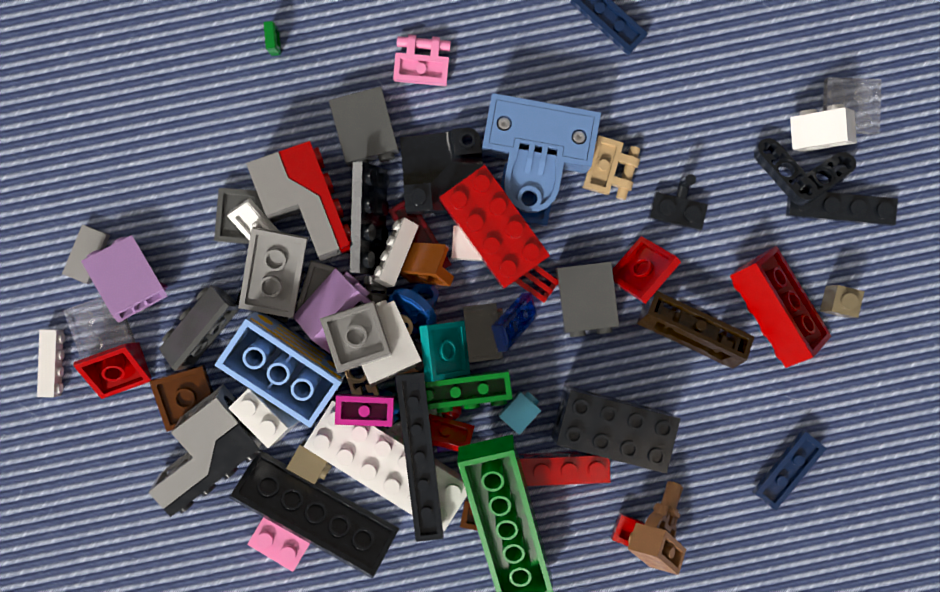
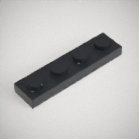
M799 190V193H800V194H803V193H806V194H807V191H806V190H802V191ZM825 192L811 203L799 206L787 197L786 216L894 226L896 225L898 199Z

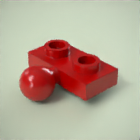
M461 406L453 407V411L442 412L443 417L429 414L433 445L458 452L459 446L470 444L475 426L455 421L461 415Z

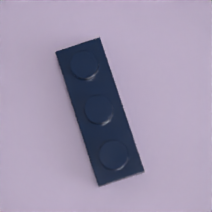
M571 0L570 2L628 56L648 35L641 26L612 0Z
M802 430L752 492L777 511L827 448L808 432Z

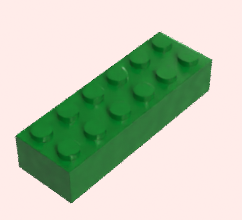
M513 434L459 446L458 467L496 592H554L551 570Z

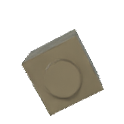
M841 285L826 286L820 312L844 318H858L865 291Z
M304 441L298 446L286 469L316 484L320 478L325 480L332 465L303 447L306 443Z

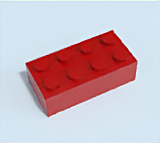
M483 165L439 197L442 205L503 289L550 256L486 165Z

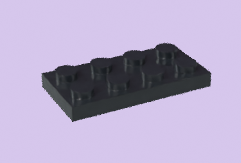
M363 161L353 162L350 273L374 275L376 267L381 262L380 256L386 250L388 239L386 215L389 212L387 189L390 179L387 169Z

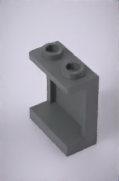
M381 86L329 100L343 156L348 167L353 166V162L358 161L366 163L379 159V162L390 161L395 158V154L400 153Z
M611 262L555 269L559 286L563 318L562 329L564 333L569 332L570 337L586 336L585 330L596 329V334L613 332L612 327L619 326Z

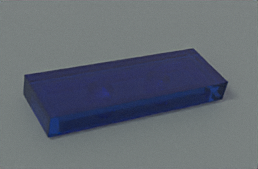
M531 292L522 293L491 326L498 352L508 351L538 316Z

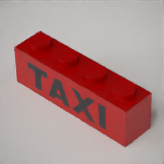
M581 451L518 454L527 486L611 483L610 459Z

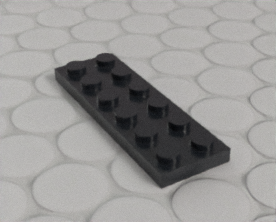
M259 449L260 453L246 469L230 494V499L373 579L400 528L318 482L313 484L286 469L288 465Z

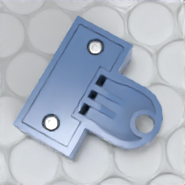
M492 93L482 155L508 159L504 179V192L516 209L525 213H537L547 209L556 199L563 169L580 173H587L592 167L601 112ZM531 191L536 195L537 202L535 205L526 206L522 203L521 196L524 192Z

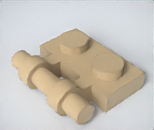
M598 135L592 167L586 173L582 188L609 195L611 186H615L618 188L616 198L626 200L628 191H631L633 187L632 177L635 168H638L640 163L638 157L641 149L630 146L629 153L626 155L621 153L623 142ZM618 163L625 165L621 178L614 176Z

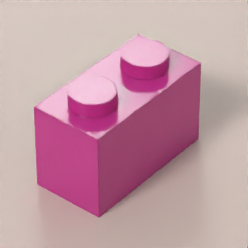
M338 394L335 406V425L392 427L394 424L395 396Z

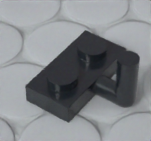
M689 174L682 178L679 182L676 196L655 192L648 219L701 231L708 204L687 199L689 187L695 184L696 177L693 174Z

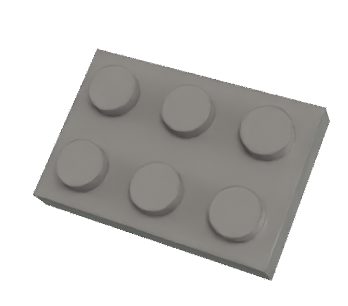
M258 227L251 228L238 308L288 318L294 317L308 237Z

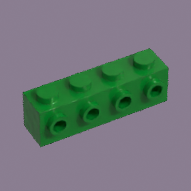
M508 369L426 382L429 410L437 409V413L453 411V407L463 405L464 409L479 408L480 403L491 402V406L505 405L507 400L512 399Z

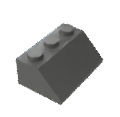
M205 287L196 297L198 302L192 309L189 307L182 313L179 318L180 324L175 329H170L162 338L164 343L159 350L175 371L192 368L240 310L238 308L239 305L235 304L236 301L220 287Z

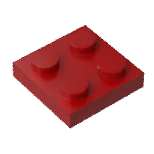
M641 236L612 269L614 283L646 304L679 266L681 261L677 256Z

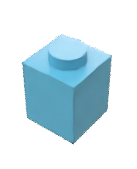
M519 390L500 411L499 417L520 435L541 412L537 406L540 401L529 391L524 395Z

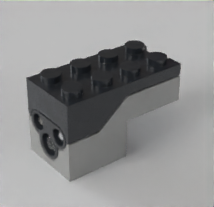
M224 384L181 416L171 431L173 436L187 450V453L159 473L148 492L170 517L178 511L181 514L187 511L194 504L193 500L200 494L203 497L209 494L216 487L215 483L222 477L225 480L238 470L237 466L244 460L248 463L260 453L259 449L263 443L228 409L236 401V398Z

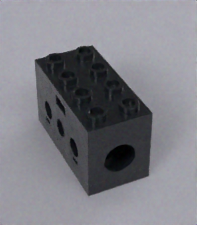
M564 385L551 437L558 446L667 474L681 419L667 411Z

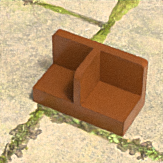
M412 242L399 275L410 283L451 286L454 276L442 267L449 247L445 244Z

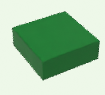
M273 21L263 22L266 50L271 56L281 55L280 31Z

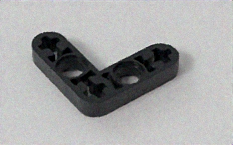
M765 138L761 140L754 150V158L788 198L799 206L811 203L842 182L856 169L857 165L855 158L851 154L839 152L806 174L774 139ZM763 150H764V151L770 150V151L772 152V154H771V153L765 154V153L763 152ZM843 163L846 166L840 168L837 172L834 170L838 164ZM779 167L788 168L791 171V176H783L779 172ZM816 174L827 176L829 183L823 184L819 182ZM795 179H797L798 182H795V183L792 185L791 183H792ZM799 190H800V191L806 190V191H807V194H806V193L800 194V193H799Z

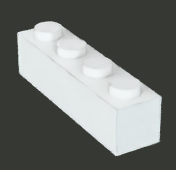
M406 218L399 219L394 223L393 233L387 239V247L380 256L381 262L374 271L375 277L373 281L387 288L395 286L419 225Z
M39 330L37 397H58L63 392L62 376L64 368L62 367V360L65 355L63 351V343L65 341L63 330Z

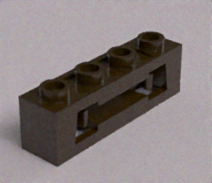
M656 291L646 304L644 303L636 323L732 369L747 361L754 340V336L659 291ZM664 303L672 306L673 308L668 309L666 307H663ZM727 332H728V333L732 334L733 336L727 337L726 334H727Z

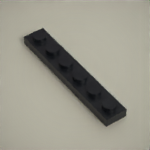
M424 371L396 374L415 540L420 542L444 539Z

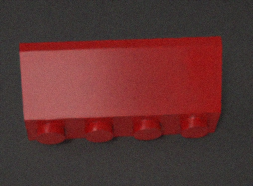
M777 246L747 262L730 275L734 288L743 297L748 311L757 320L762 334L769 340L774 348L776 357L782 361L785 368L813 358L832 337Z

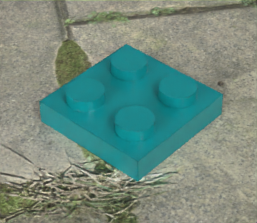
M465 320L419 326L425 382L470 374Z

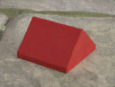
M139 342L125 343L73 363L75 369L101 399L152 380Z

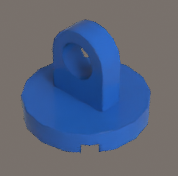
M417 284L412 290L400 288L389 296L387 303L394 301L399 313L411 318L413 334L420 335L419 326L437 324V316L433 308L437 304L439 292L434 285ZM427 293L431 296V299L425 300L419 294Z

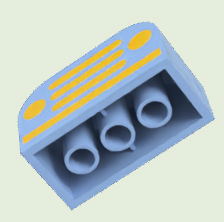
M253 312L244 320L215 363L216 367L309 428L329 402L345 376V372L337 373L332 356L278 320L261 312Z

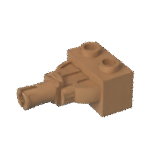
M667 481L662 501L654 505V511L647 518L645 525L636 523L634 531L629 536L628 550L651 568L679 575L687 550L676 540V523L680 518L677 506L683 487L678 483Z

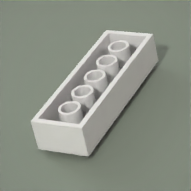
M336 398L332 400L303 447L412 515L403 438L385 429L384 426L335 425ZM435 459L443 531H445L465 500L467 493L461 474Z

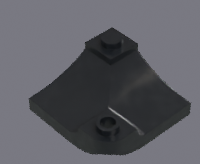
M457 128L444 133L400 137L403 188L407 216L448 213L440 202L439 197L483 166L481 139L476 130L472 128ZM465 137H470L472 143L465 145L462 140Z

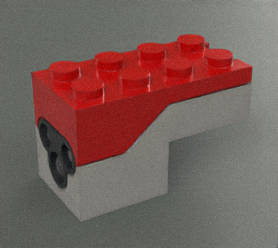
M307 141L246 163L264 212L272 223L302 213L320 261L340 255L341 252L350 251L351 231L348 224L342 225L340 219L344 218L343 210L338 198L332 199L331 194L334 193V187L328 172L323 174L321 171L325 166L318 147L313 148L311 142Z

